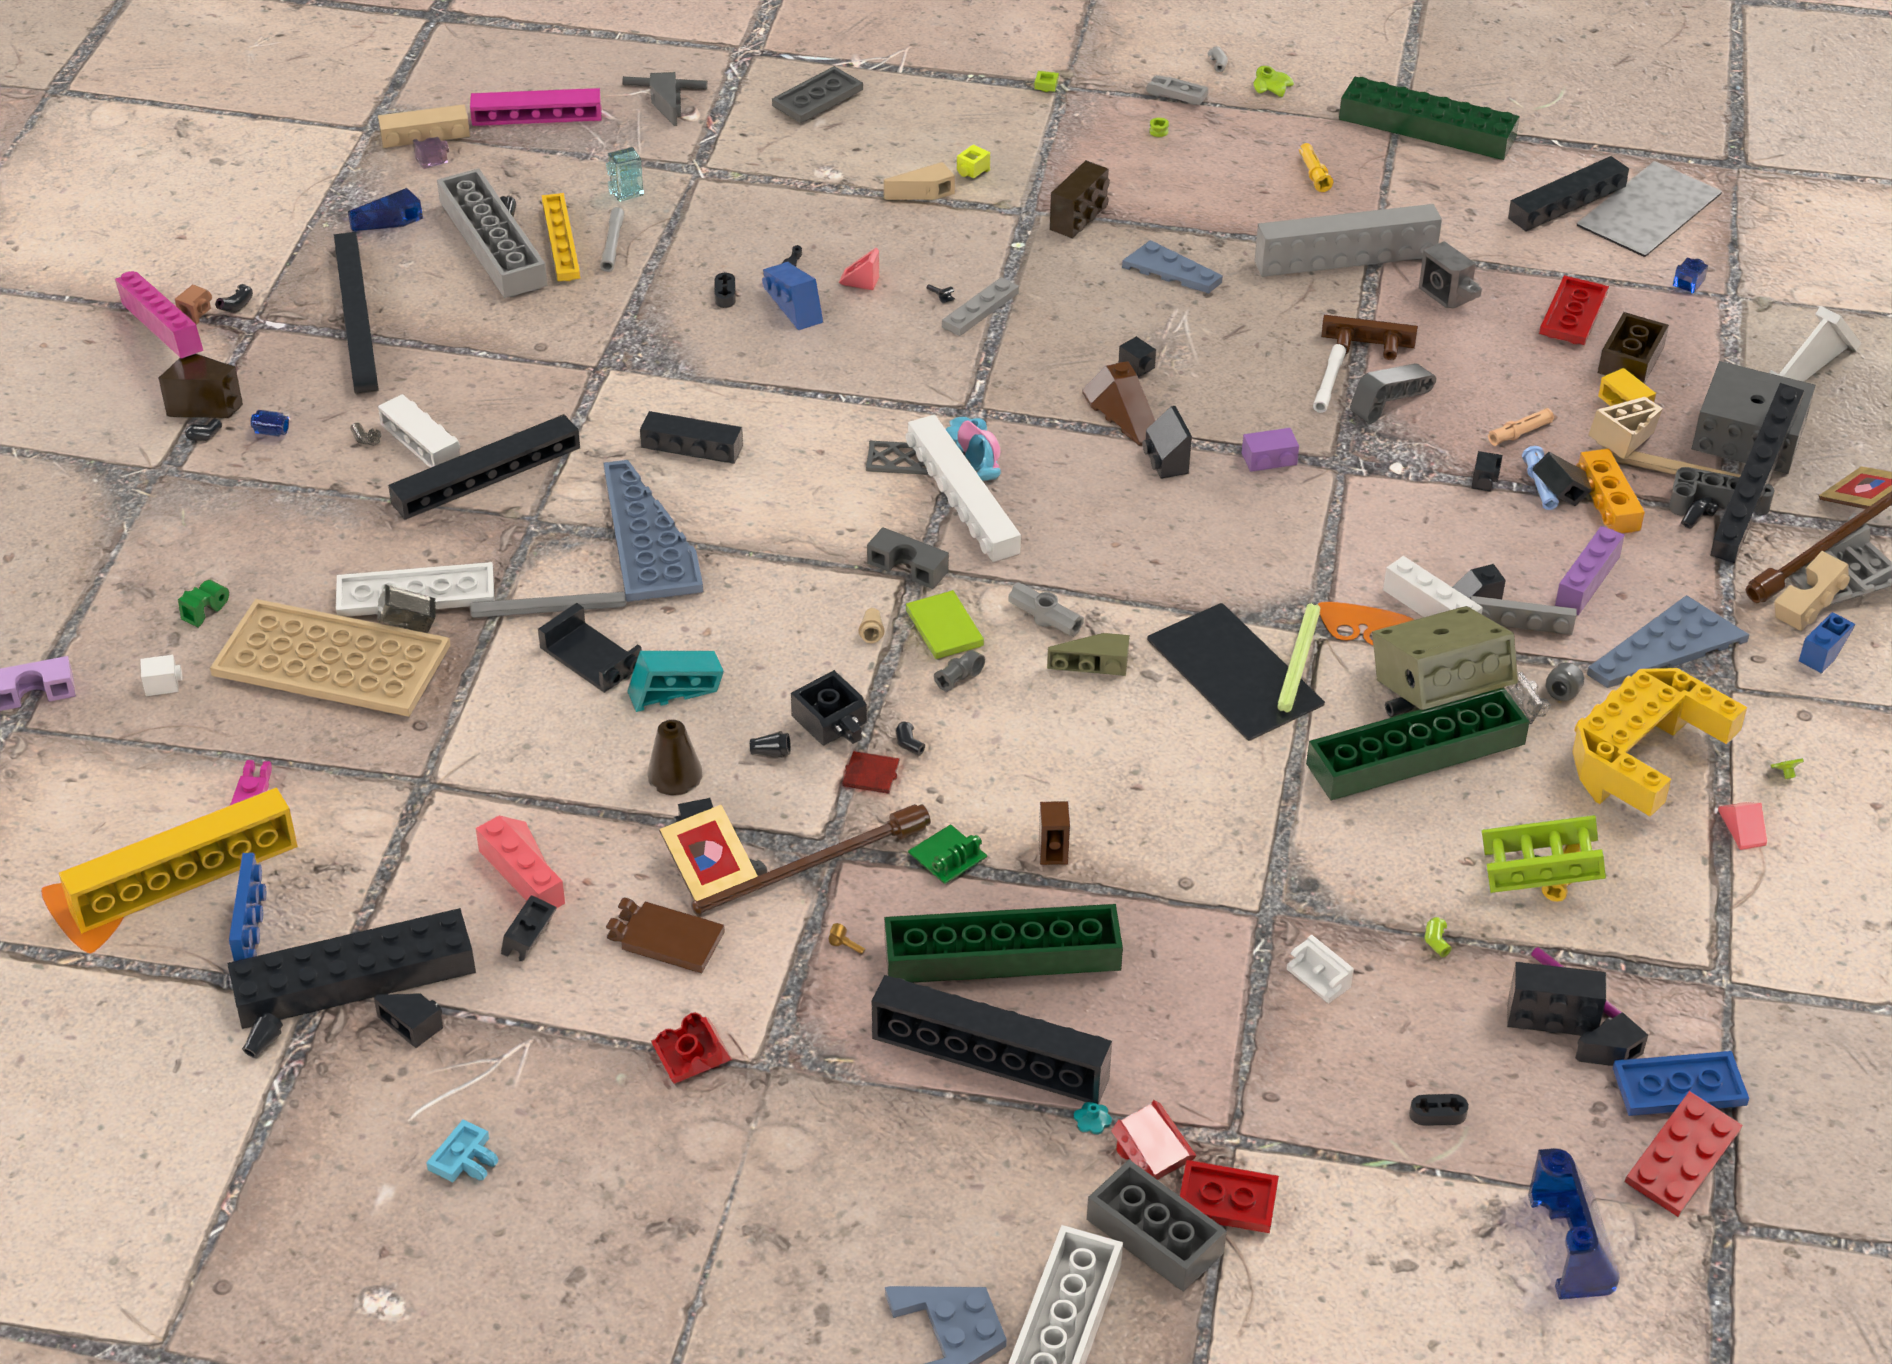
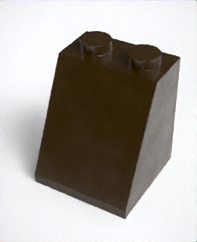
M199 354L179 358L158 377L166 415L169 417L230 418L243 405L236 367Z

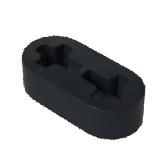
M724 272L715 276L714 295L715 304L718 307L729 308L736 302L735 276L731 273Z
M1458 1094L1418 1095L1411 1101L1409 1116L1414 1123L1422 1126L1458 1125L1467 1118L1469 1104L1463 1096ZM1450 1107H1455V1110L1459 1112H1453V1109Z

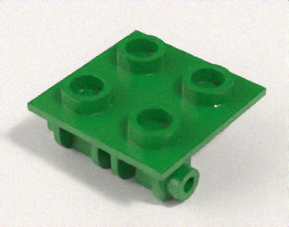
M951 824L908 850L910 855L944 884L988 857L980 849L982 840L978 835L966 837Z

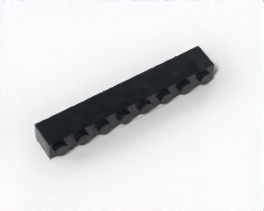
M1783 383L1779 384L1713 539L1710 556L1735 564L1801 407L1804 390Z
M565 414L389 484L391 504L403 519L407 520L580 449L579 429Z

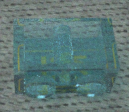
M629 147L608 153L606 169L610 176V181L607 183L610 194H614L619 202L643 196L641 158L635 149Z

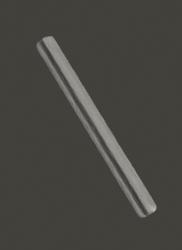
M625 592L472 602L470 611L473 618L562 612L575 603L584 607V610L617 608L626 606Z

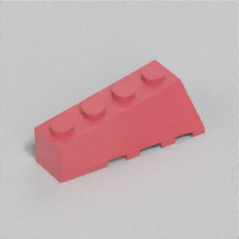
M499 815L476 828L479 852L526 901L533 895L557 908L565 904L563 881L547 865L525 821Z

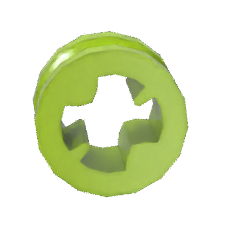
M1159 117L1151 119L1149 133L1154 137H1165L1169 131V121Z

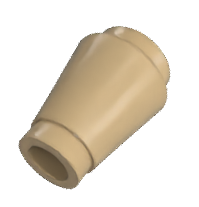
M869 608L865 611L859 626V635L867 643L878 642L885 633L880 612L876 608Z

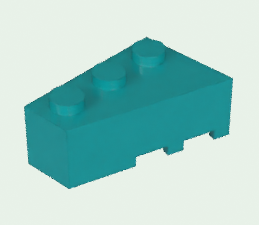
M640 651L627 692L635 711L639 712L643 711L644 706L660 703V706L669 704L668 700L684 697L686 700L717 692L724 670L715 651Z

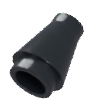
M779 731L762 737L751 738V755L758 754L784 758V755H790L791 740L789 733Z
M267 1012L257 1016L246 1043L242 1047L243 1052L252 1058H258L260 1053L282 1033L283 1023L277 1017Z

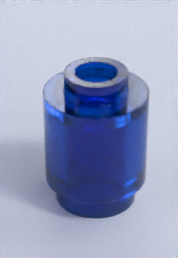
M258 409L252 415L250 425L256 434L279 437L287 434L289 417L281 412Z

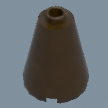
M666 720L658 726L647 771L650 785L653 784L658 792L671 796L687 793V789L694 785L696 788L702 779L700 761L684 724L678 720Z

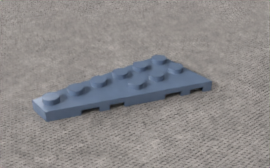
M1686 595L1590 665L1587 675L1606 688L1622 684L1627 676H1632L1639 669H1659L1666 665L1669 667L1677 666L1704 657L1706 652L1715 649L1722 651L1728 649L1730 644L1736 642L1739 644L1746 643L1750 634Z

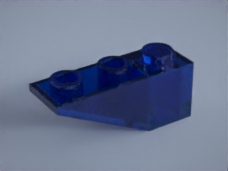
M408 188L348 211L351 231L404 227L423 219L421 201Z

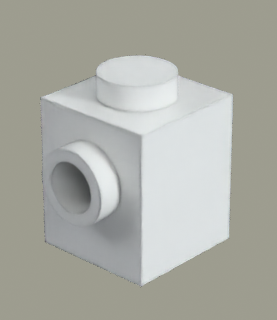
M173 655L141 659V679L145 695L153 696L178 692V681H182L183 676L181 665L175 664Z

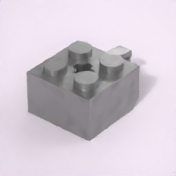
M1445 241L1424 250L1418 288L1445 308L1454 309L1475 298H1479L1482 292V288L1473 281L1476 267L1475 262Z

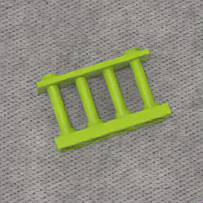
M1595 815L1481 830L1485 855L1494 854L1495 863L1487 864L1490 893L1606 879L1603 850H1592L1591 842L1598 841ZM1580 844L1581 852L1563 853V845ZM1551 847V856L1535 857L1534 849ZM1522 851L1523 859L1506 861L1505 853Z

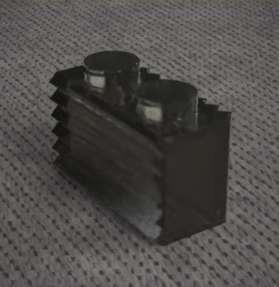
M385 584L378 599V621L394 625V627L398 626L399 628L403 627L404 629L408 628L409 630L428 633L436 617V598Z

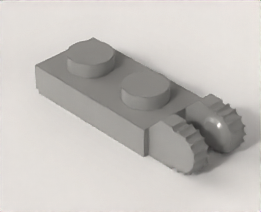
M1157 75L1152 78L1151 83L1149 82L1146 87L1147 92L1151 95L1153 94V96L1161 94L1171 99L1186 101L1193 105H1201L1207 97L1209 89L1198 84Z

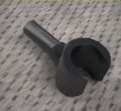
M928 284L926 287L928 290L936 293L942 303L955 300L951 295L954 292L951 286L940 289Z

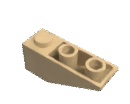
M943 162L884 179L885 200H936L955 194V175Z

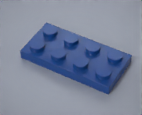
M242 853L229 936V944L234 961L257 956L256 949L254 948L255 944L260 943L258 923L263 922L261 901H266L267 891L266 885L261 884L262 866L256 863L254 853Z
M1732 1051L1616 1060L1613 1064V1071L1628 1116L1674 1112L1689 1091L1715 1108L1747 1106L1749 1102V1096Z

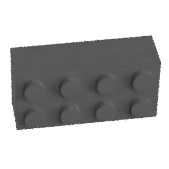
M1131 1160L1123 1164L1088 1196L1086 1220L1113 1240L1123 1242L1125 1249L1183 1292L1224 1253L1227 1230Z

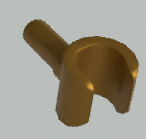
M834 923L830 930L829 943L832 946L843 944L863 955L866 949L845 936L847 929L844 925Z

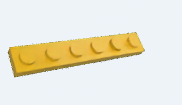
M564 193L541 195L557 281L581 279Z

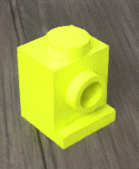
M974 144L957 155L958 173L962 177L975 178L984 171L989 172L990 152Z

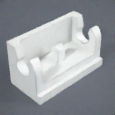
M1310 935L1306 941L1298 945L1291 952V955L1296 958L1287 964V970L1328 1004L1351 988L1354 968L1313 935Z

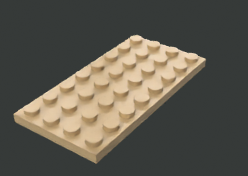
M255 599L210 667L211 675L215 677L410 717L451 645L450 638Z

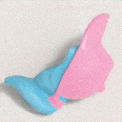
M968 420L964 421L958 431V441L965 451L966 458L970 461L973 469L977 471L976 473L982 481L998 478L1001 474L997 463L1001 453L998 440L992 432L981 430Z

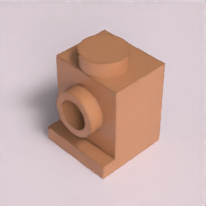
M192 284L175 298V304L179 310L197 325L200 322L199 318L211 309L210 301L212 300V295L207 289Z

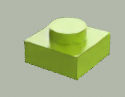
M1038 71L1034 82V89L1044 92H1055L1059 73Z

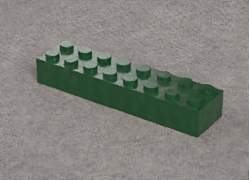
M1356 76L1341 97L1339 120L1500 160L1506 158L1517 137L1520 116L1510 112H1501L1489 107L1472 105L1469 102H1460L1448 97H1439L1427 92H1418L1407 87L1389 85L1386 82H1377L1365 77Z
M1503 687L1310 740L1306 765L1330 801L1525 745L1530 721Z
M1116 904L884 917L887 975L901 978L911 983L1121 971L1123 944Z

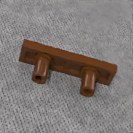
M1324 314L1321 337L1337 339V344L1343 345L1346 348L1345 354L1349 353L1351 341L1384 345L1383 357L1386 360H1394L1397 357L1398 347L1415 349L1418 326Z

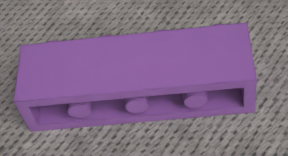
M1600 526L1559 583L1555 606L1577 609L1576 615L1579 616L1620 558L1624 534Z

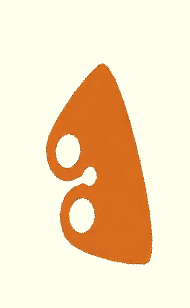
M1340 602L1318 603L1321 608L1320 616L1324 625L1332 636L1340 640H1353L1357 638L1360 634L1359 625L1365 624L1368 628L1364 630V640L1373 645V640L1370 638L1372 631L1414 620L1403 614L1368 606ZM1341 625L1350 626L1353 629V634L1342 636L1338 634L1337 628Z
M56 883L44 886L41 890L42 898L57 924L69 939L86 953L91 954L99 949L111 937L124 918H119L81 934L69 911L62 884Z

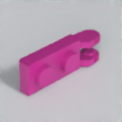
M246 760L243 767V776H240L230 805L268 790L269 779L272 773L270 761L262 763L260 777H253L255 762L253 760Z

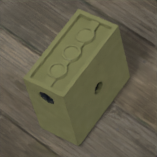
M1468 606L1372 631L1377 681L1421 710L1518 683L1514 633Z

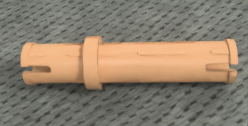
M1546 408L1518 421H1509L1503 427L1490 431L1488 439L1493 446L1508 440H1516L1521 434L1552 423V420H1554L1553 412Z

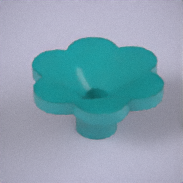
M1086 1102L1082 1105L1081 1109L1074 1112V1120L1078 1122L1077 1128L1081 1132L1090 1131L1092 1134L1099 1135L1104 1131V1128L1112 1124V1117L1108 1114V1108L1102 1104Z

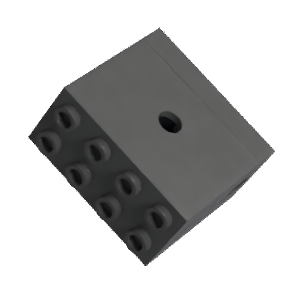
M1719 361L1699 413L1691 449L1746 463L1780 383L1804 390L1801 407L1774 471L1789 474L1807 421L1816 385Z

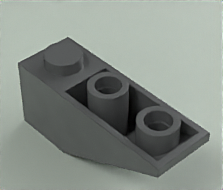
M676 72L650 73L651 103L673 126H677V117H681L680 80L676 81Z

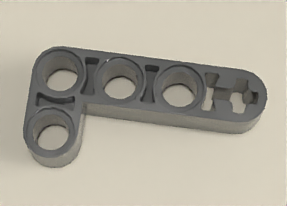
M1417 363L1368 372L1362 376L1357 385L1350 410L1368 424H1372L1381 416L1387 401L1428 393L1436 383V376Z
M1681 467L1676 472L1669 510L1673 514L1684 516L1693 502L1705 497L1712 498V502L1717 503L1719 508L1727 509L1740 477L1691 467ZM1768 484L1755 515L1762 516L1769 513L1775 492L1772 485Z

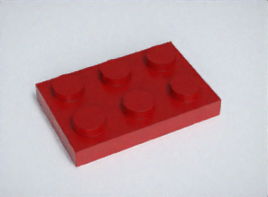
M1186 1160L1180 1197L1219 1225L1270 1234L1279 1176Z

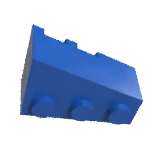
M789 262L763 269L764 278H762V284L764 289L798 331L824 323L817 282L814 277Z

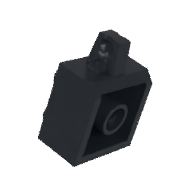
M835 670L791 692V716L823 746L841 736L852 744L862 740V728L860 726L867 723V704L863 696Z

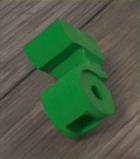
M206 580L200 585L199 589L194 587L192 591H184L183 595L178 598L181 620L199 628L206 618L204 607H208L216 612L220 611L229 599V589L213 580Z

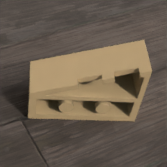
M1642 397L1598 409L1588 435L1595 439L1599 445L1609 448L1613 453L1625 459L1654 434L1663 408L1648 398Z

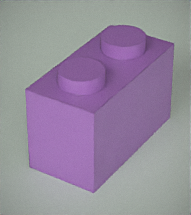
M1291 428L1243 434L1242 455L1250 472L1297 465L1299 444Z

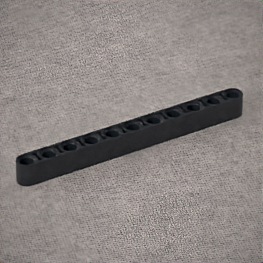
M357 232L333 234L354 393L379 391Z

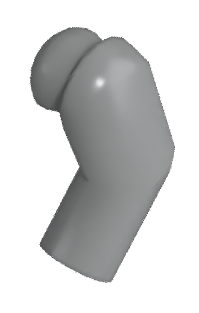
M1213 47V49L1208 51V57L1211 56V60H1217L1214 68L1217 72H1223L1228 62V57L1220 47Z

